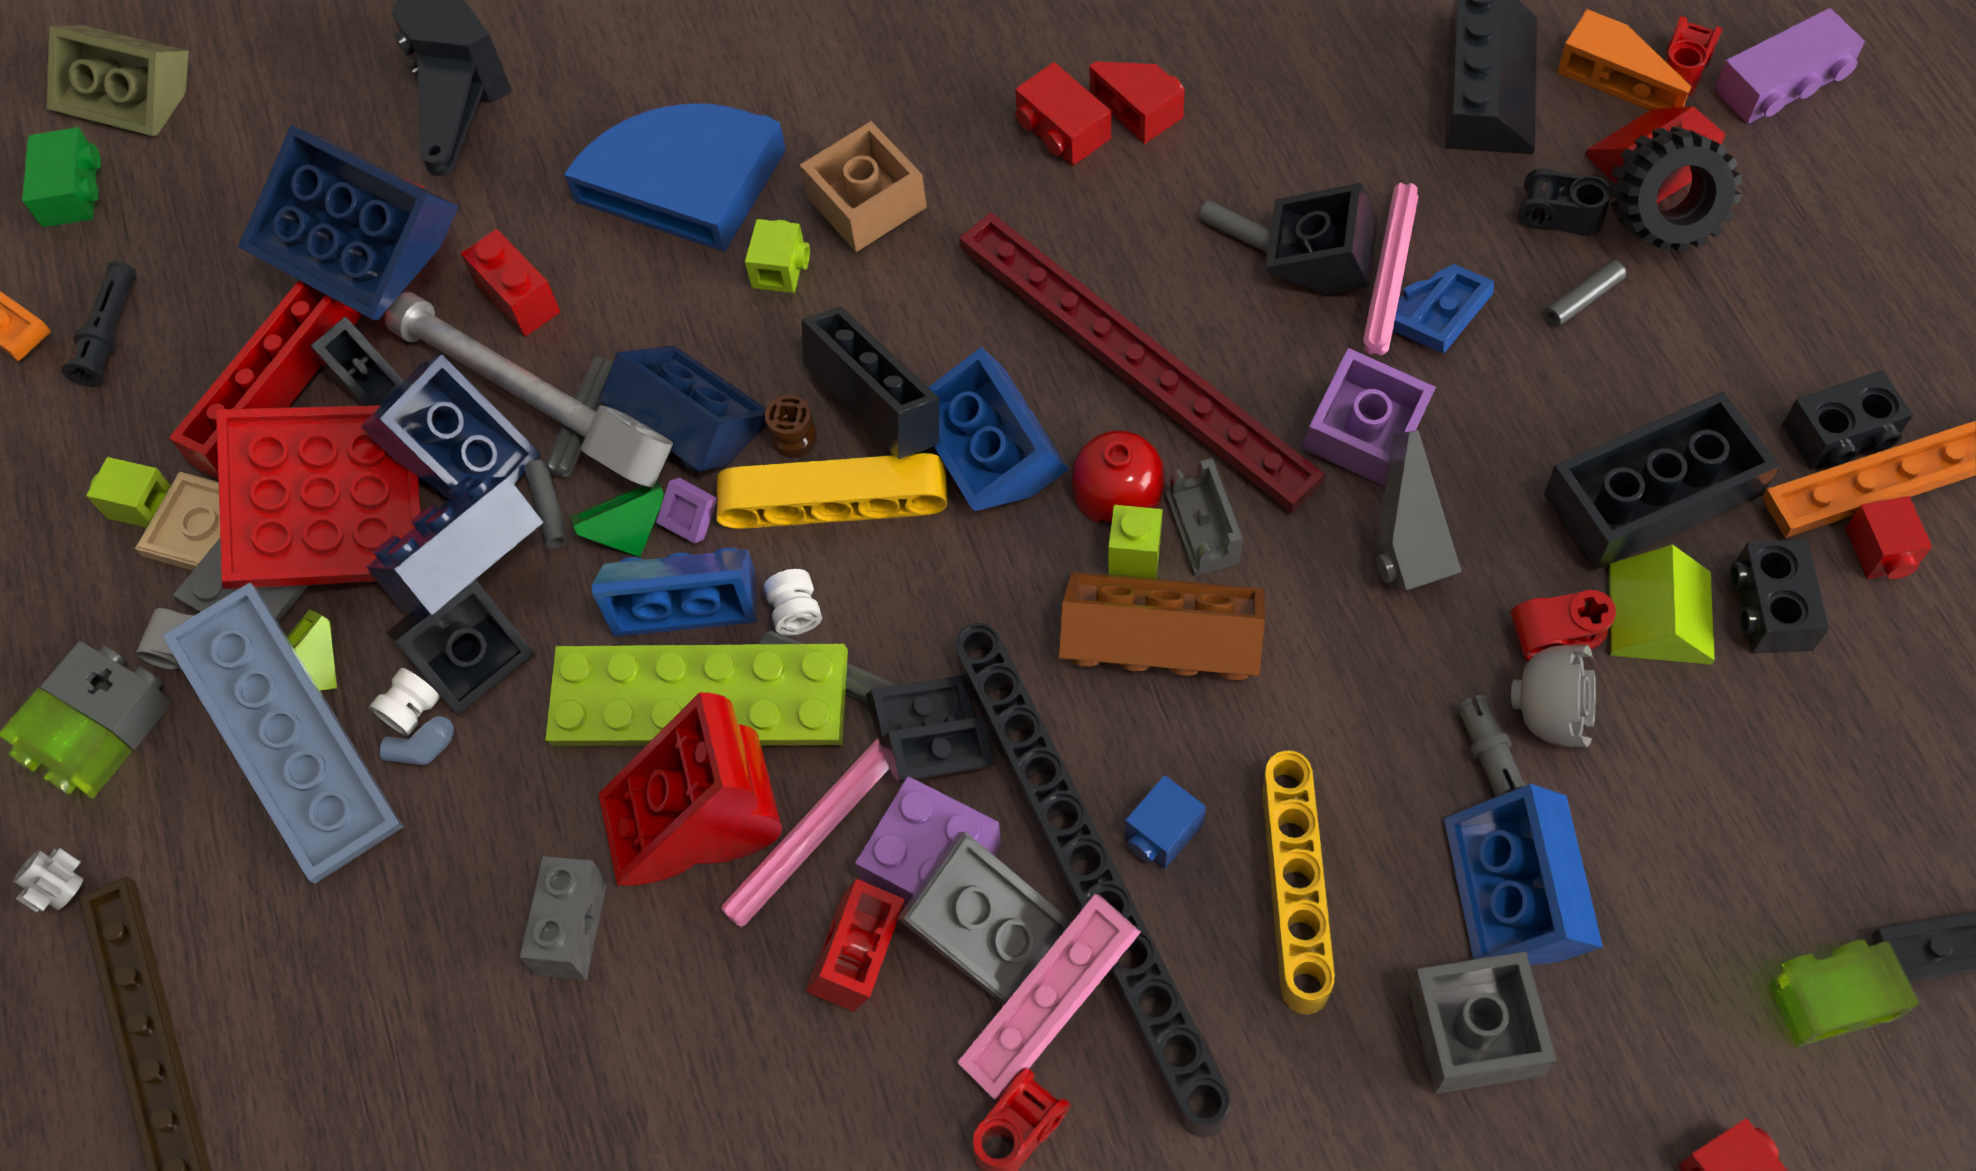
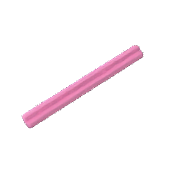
M1399 183L1393 190L1363 337L1364 350L1370 355L1374 353L1384 355L1390 347L1418 201V188L1413 183L1408 185Z
M878 738L722 904L721 909L730 921L739 927L745 926L889 770Z

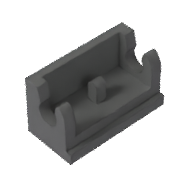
M1213 458L1200 461L1197 467L1198 473L1189 479H1184L1180 469L1176 470L1171 476L1170 491L1165 492L1166 500L1194 576L1238 565L1241 560L1243 537Z

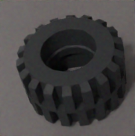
M1671 127L1670 131L1658 128L1652 130L1651 139L1642 135L1634 140L1637 147L1633 151L1626 148L1620 155L1625 159L1621 167L1614 165L1611 175L1617 178V183L1609 184L1611 196L1617 199L1610 204L1613 213L1620 216L1618 221L1623 227L1648 244L1666 251L1670 247L1677 252L1687 251L1689 243L1698 248L1707 244L1705 237L1709 234L1716 238L1723 231L1719 227L1723 220L1731 222L1735 215L1734 212L1730 211L1732 203L1739 204L1741 199V193L1735 190V186L1742 184L1741 174L1733 170L1738 165L1735 158L1727 154V149L1720 143L1682 127ZM1683 166H1689L1692 174V183L1687 196L1676 207L1659 212L1657 194L1661 183L1672 171Z

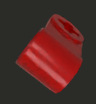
M1681 15L1666 51L1665 62L1691 86L1688 97H1690L1697 89L1705 66L1709 65L1723 27L1706 28L1688 22L1687 17Z
M1585 590L1552 598L1531 599L1515 606L1510 611L1524 660L1529 661L1535 654L1552 646L1575 644L1589 645L1591 650L1598 648L1605 641L1608 628L1614 622L1616 607L1612 599L1605 593L1597 590Z
M1029 1068L1024 1069L1011 1082L999 1102L974 1132V1157L980 1171H1018L1037 1146L1052 1134L1070 1109L1071 1103L1065 1098L1057 1100L1034 1080L1035 1073ZM994 1137H1004L1010 1140L1014 1145V1149L1006 1158L993 1159L983 1151L986 1142Z

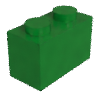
M79 127L28 135L22 201L42 227L93 220L94 201H97L99 198L96 184V169L100 168L101 159L97 147L93 143L88 142Z

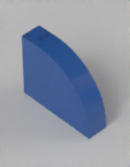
M714 104L673 105L641 113L613 126L597 137L577 156L564 176L576 203L725 252L784 155L786 147L780 122L766 115H756L736 108Z

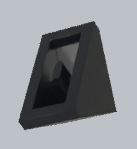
M346 316L309 346L330 380L361 406L382 405L404 382Z

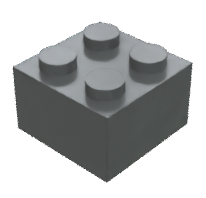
M1526 952L1431 966L1416 970L1408 989L1435 1094L1544 1077L1557 1061Z

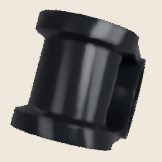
M1551 169L1533 170L1527 174L1524 181V189L1527 194L1525 201L1519 207L1518 218L1524 225L1534 229H1551L1581 236L1595 234L1602 228L1611 199L1609 184L1596 176L1568 174ZM1543 182H1547L1546 190H1541ZM1537 208H1542L1540 216L1536 215Z

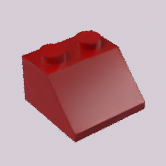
M1695 107L1656 108L1649 110L1588 148L1585 156L1616 184L1617 178L1612 176L1611 173L1614 165L1619 167L1623 165L1625 159L1620 155L1626 148L1633 151L1637 147L1634 140L1644 135L1651 139L1652 130L1664 128L1670 131L1671 127H1682L1688 131L1697 132L1721 145L1726 134ZM1683 166L1672 171L1663 180L1658 190L1657 203L1692 182L1689 166Z

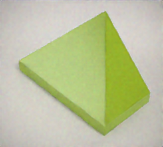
M309 609L287 638L319 690L337 688L330 621L323 615Z

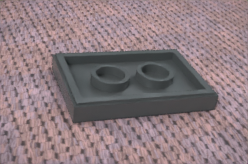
M966 832L957 833L897 918L1003 1006L1072 923L1071 920Z

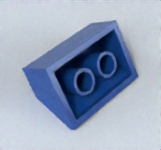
M982 347L928 387L939 397V444L934 447L973 510L978 511L1031 498L1069 470L1005 368Z
M721 548L714 553L696 555L679 552L670 554L666 558L646 560L636 557L624 558L616 563L603 564L592 583V594L614 637L757 623L756 572L748 549Z
M1528 784L1444 818L1474 960L1526 952L1529 964L1539 965L1557 963L1603 948L1566 795Z

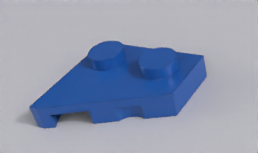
M1455 264L1436 272L1428 280L1417 281L1403 288L1404 296L1398 300L1393 331L1444 354L1494 293V281Z

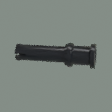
M113 261L108 264L107 272L86 326L81 327L74 334L75 348L71 358L63 363L61 371L67 379L78 385L97 387L105 379L103 367L107 357L111 356L116 349L113 334L123 312L133 281L137 277L136 270L126 263Z

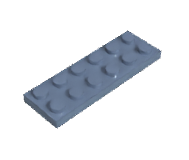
M251 582L162 635L310 882L316 884L404 828L261 594Z

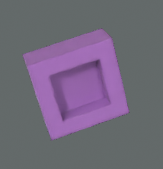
M681 478L670 480L656 523L693 543L702 541L705 538L718 498Z

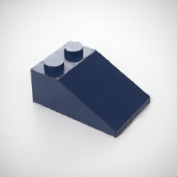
M442 354L421 363L361 426L395 461L449 499H451V496L448 494L449 490L469 476H472L473 479L481 478L485 475H488V477H509L515 484L525 473V466L541 455Z

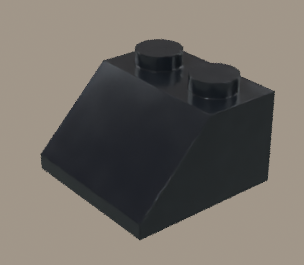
M1361 183L1275 199L1265 265L1267 272L1324 294L1370 287L1378 218Z
M476 579L433 615L410 613L385 632L413 667L457 716L535 654Z

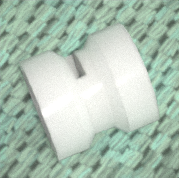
M801 569L785 570L778 572L765 581L763 587L767 601L775 608L772 613V619L777 633L787 636L799 635L814 629L820 624L822 615L818 602L811 598L814 588L807 571Z
M400 668L392 678V687L386 694L378 695L369 708L391 728L409 737L418 726V717L423 711L431 710L440 699V695L423 679L405 668Z

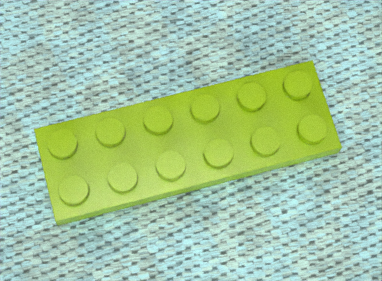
M845 644L556 646L545 741L551 746H646L699 692H708L728 698L733 703L738 724L753 728L759 735L761 745H843L848 649Z

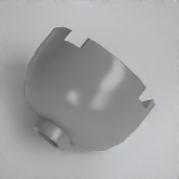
M1567 644L1549 647L1535 654L1527 662L1522 680L1514 679L1512 682L1511 702L1513 710H1522L1525 725L1535 737L1548 744L1587 748L1591 743L1592 738L1582 736L1583 723L1587 727H1594L1595 670H1584L1582 658L1593 657L1589 645Z

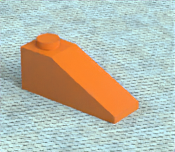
M1588 9L1566 41L1557 73L1646 110L1684 107L1691 86L1628 25Z

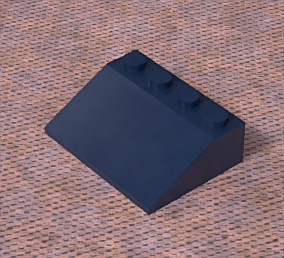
M290 125L238 247L361 314L378 321L441 247L459 206L321 136Z

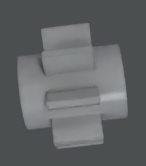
M61 848L58 850L53 849L49 856L37 850L22 865L13 879L14 883L23 888L16 897V900L35 912L39 910L43 912L48 905L56 910H60L75 895L83 882V878L73 872L81 861Z

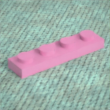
M1095 894L957 1063L994 1100H1000L1011 1082L1024 1069L1032 1066L1141 932L1105 899Z

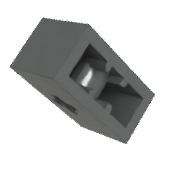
M81 641L75 645L40 686L62 707L133 750L137 748L173 704L159 691L163 682L152 673L140 666L132 672L124 667L127 661L115 651L104 645L96 651Z
M542 856L520 953V959L536 976L587 981L608 882L592 860Z

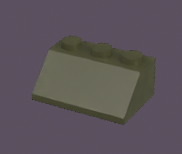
M84 25L49 26L47 109L151 136L158 135L186 93L188 51Z

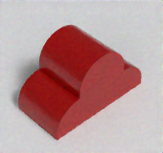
M699 692L598 793L617 885L631 886L654 883L676 876L688 870L696 863H723L744 858L771 845L782 832V825L759 735L753 728L738 724L733 703L728 698L715 693Z

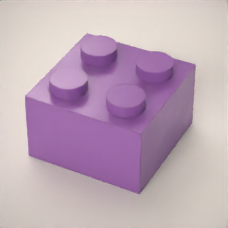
M1348 348L1309 426L1301 449L1382 486H1386L1393 435L1417 429L1436 387Z
M908 776L855 862L859 877L863 882L905 899L903 906L906 907L958 832L968 833L995 856L1002 844L999 822Z

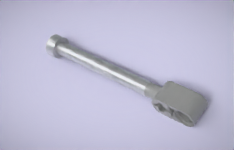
M405 292L400 294L387 309L385 315L386 327L394 334L408 342L422 339L585 437L581 450L588 456L635 483L648 487L655 486L673 445V442L665 436L616 409L600 405L597 412L435 317L433 306L414 293Z

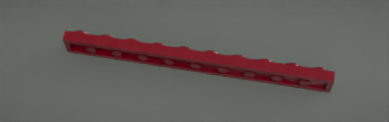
M988 213L959 237L961 250L1291 514L1323 485L1325 474L993 213Z

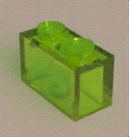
M39 687L0 731V737L14 747L8 756L32 772L40 765L49 771L44 776V779L64 793L70 795L76 788L92 799L132 752L110 731Z
M1857 940L1834 949V956L1817 961L1814 954H1807L1782 964L1784 971L1769 987L1797 1048L1900 1019L1919 1005L1889 941L1868 947L1865 940Z

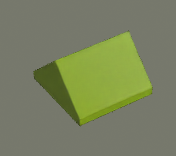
M1673 544L1609 565L1608 596L1616 607L1614 622L1609 627L1610 656L1713 664L1715 659L1711 572Z

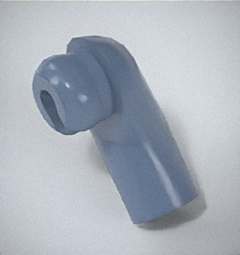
M436 716L426 722L409 739L385 737L380 746V757L382 761L427 765L440 755L452 741L454 734L453 723L446 717Z

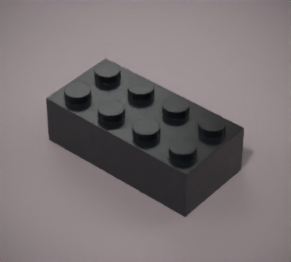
M1724 391L1556 464L1545 489L1544 496L1595 570H1598L1763 496L1780 465Z

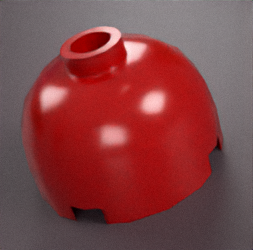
M1111 430L1096 435L1081 447L1072 467V496L1078 509L1091 521L1101 524V520L1112 522L1114 505L1158 509L1161 503V497L1165 490V469L1157 449L1145 438L1126 430Z

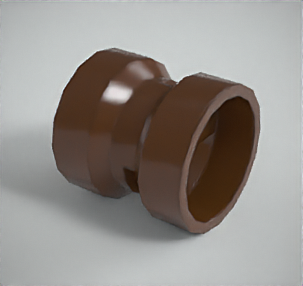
M793 394L779 396L770 402L765 411V421L770 431V438L775 451L789 458L808 454L814 448L817 441V432L808 402L802 397Z

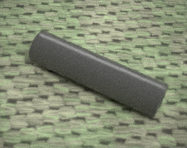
M1211 200L1205 202L1199 213V220L1267 253L1270 229Z
M1617 260L1609 261L1544 309L1546 320L1554 327L1561 326L1625 279L1626 270L1624 266Z
M534 460L525 466V472L536 513L543 521L540 525L542 536L548 549H558L568 543V536L551 474L545 466L546 461Z

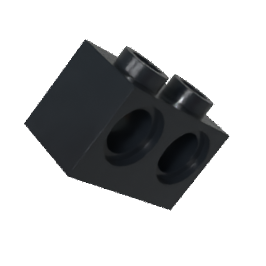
M1880 370L1796 399L1782 426L1812 470L1827 464H1831L1833 467L1845 464L1856 457L1857 454L1870 449L1880 452L1892 447L1901 440V433L1913 414L1884 371Z
M1808 539L1747 542L1737 560L1731 564L1730 582L1733 590L1739 591L1742 604L1739 614L1740 629L1743 635L1749 636L1752 653L1813 651L1827 633L1829 627ZM1763 571L1772 573L1776 578L1769 577ZM1773 615L1782 617L1788 624L1776 620Z

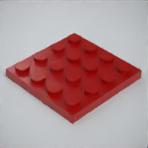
M381 405L216 409L223 589H238L250 582L258 588L377 581L366 568L367 565L377 558L373 552L391 537L397 535L401 539L415 528L411 521L421 513L418 476L395 461L361 428L365 421Z

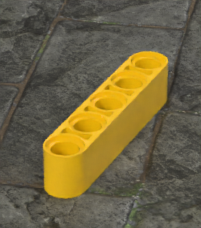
M918 453L901 459L891 455L727 468L720 471L717 475V521L724 527L746 529L937 514L947 507L946 465L938 455Z
M1286 750L1276 753L1266 765L1262 799L1281 994L1284 1002L1291 1010L1298 1014L1309 1015L1317 1013L1326 1005L1334 985L1335 974L1313 771L1310 762L1303 755L1295 751ZM1287 775L1295 778L1299 785L1290 789L1283 788L1274 779L1278 776ZM1286 823L1296 824L1302 828L1305 834L1297 838L1288 837L1280 831L1279 827ZM1292 872L1301 873L1306 876L1310 885L1301 889L1294 888L1288 885L1284 880V876ZM1298 922L1305 923L1311 926L1316 936L1310 940H1299L1290 933L1288 927ZM1302 974L1311 975L1319 981L1322 989L1312 994L1304 993L1297 988L1293 979Z

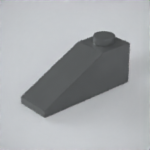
M1419 430L1393 435L1378 531L1377 546L1380 555L1376 557L1377 568L1382 580L1385 583H1389L1390 588L1395 590L1407 591L1461 573Z

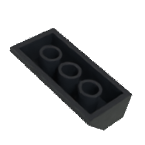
M1454 0L1450 23L1445 145L1447 149L1534 154L1537 17L1519 0Z

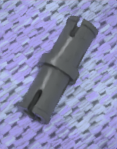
M1476 695L1475 700L1477 704L1473 705L1471 698L1460 702L1456 710L1461 716L1473 743L1470 751L1474 761L1481 762L1496 798L1506 794L1508 791L1511 792L1526 786V783L1522 780L1509 751L1512 747V742L1508 734L1501 733L1488 704L1487 696Z

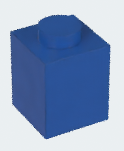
M1164 775L1125 820L1127 846L1142 861L1150 864L1154 860L1166 869L1204 825L1206 806Z

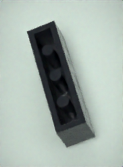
M842 306L801 319L803 365L897 459L916 454L939 444V397Z

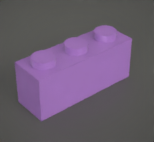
M1829 8L1727 59L1714 90L1749 124L1764 115L1770 117L1776 114L1786 104L1799 97L1801 99L1808 98L1819 87L1833 80L1840 81L1846 78L1856 68L1858 63L1856 59L1865 41Z

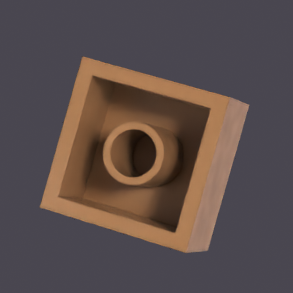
M872 121L800 164L807 199L855 252H858L927 208L922 173Z

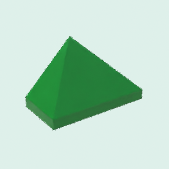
M656 481L654 487L641 485L570 516L577 535L641 557L665 495Z

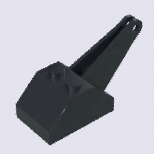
M397 0L391 14L399 31L393 33L404 55L406 57L411 56L412 60L406 62L418 83L419 155L429 174L444 176L450 173L456 165L478 103H492L511 93L512 89L489 32L464 0Z

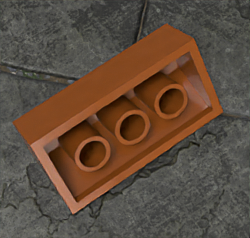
M1071 572L1062 603L1059 658L1070 659L1073 664L1079 666H1096L1100 662L1119 663L1120 667L1131 671L1147 670L1149 666L1169 668L1174 674L1186 676L1195 675L1199 671L1218 672L1221 677L1230 680L1247 679L1249 675L1260 676L1265 626V588Z

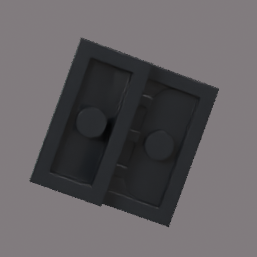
M965 675L873 688L866 694L879 743L897 783L905 782L908 776L918 780L990 768L995 765L983 716H974Z

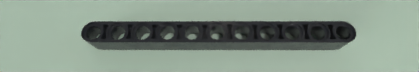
M984 623L969 624L961 629L955 643L960 673L965 675L967 687L983 716V720L1078 914L1096 894L1105 899L1109 904L1118 907L1122 912L1121 915L1141 932L1126 951L1133 950L1142 954L1145 958L1144 964L1138 968L1130 969L1123 967L1117 961L1109 970L1108 975L1181 1124L1186 1131L1194 1136L1204 1138L1214 1136L1222 1130L1227 1121L1231 1100L1228 1089L998 633L993 627ZM976 649L990 651L983 658H972L969 656V653ZM997 689H1005L1011 692L1005 699L996 700L988 697L989 693ZM1018 730L1028 731L1032 734L1031 738L1023 742H1015L1008 737L1011 733ZM1039 772H1045L1054 777L1051 782L1045 785H1035L1029 781L1032 775ZM1061 815L1070 816L1076 821L1072 827L1064 830L1057 829L1050 824L1052 819ZM1088 859L1095 862L1099 867L1092 874L1082 875L1075 872L1072 866L1079 860ZM1156 997L1167 1003L1169 1011L1160 1017H1150L1142 1011L1140 1005L1146 999ZM1184 1046L1191 1051L1194 1060L1188 1066L1176 1067L1165 1059L1164 1053L1170 1047ZM1206 1095L1216 1101L1219 1112L1213 1117L1201 1118L1191 1111L1189 1102L1195 1096Z

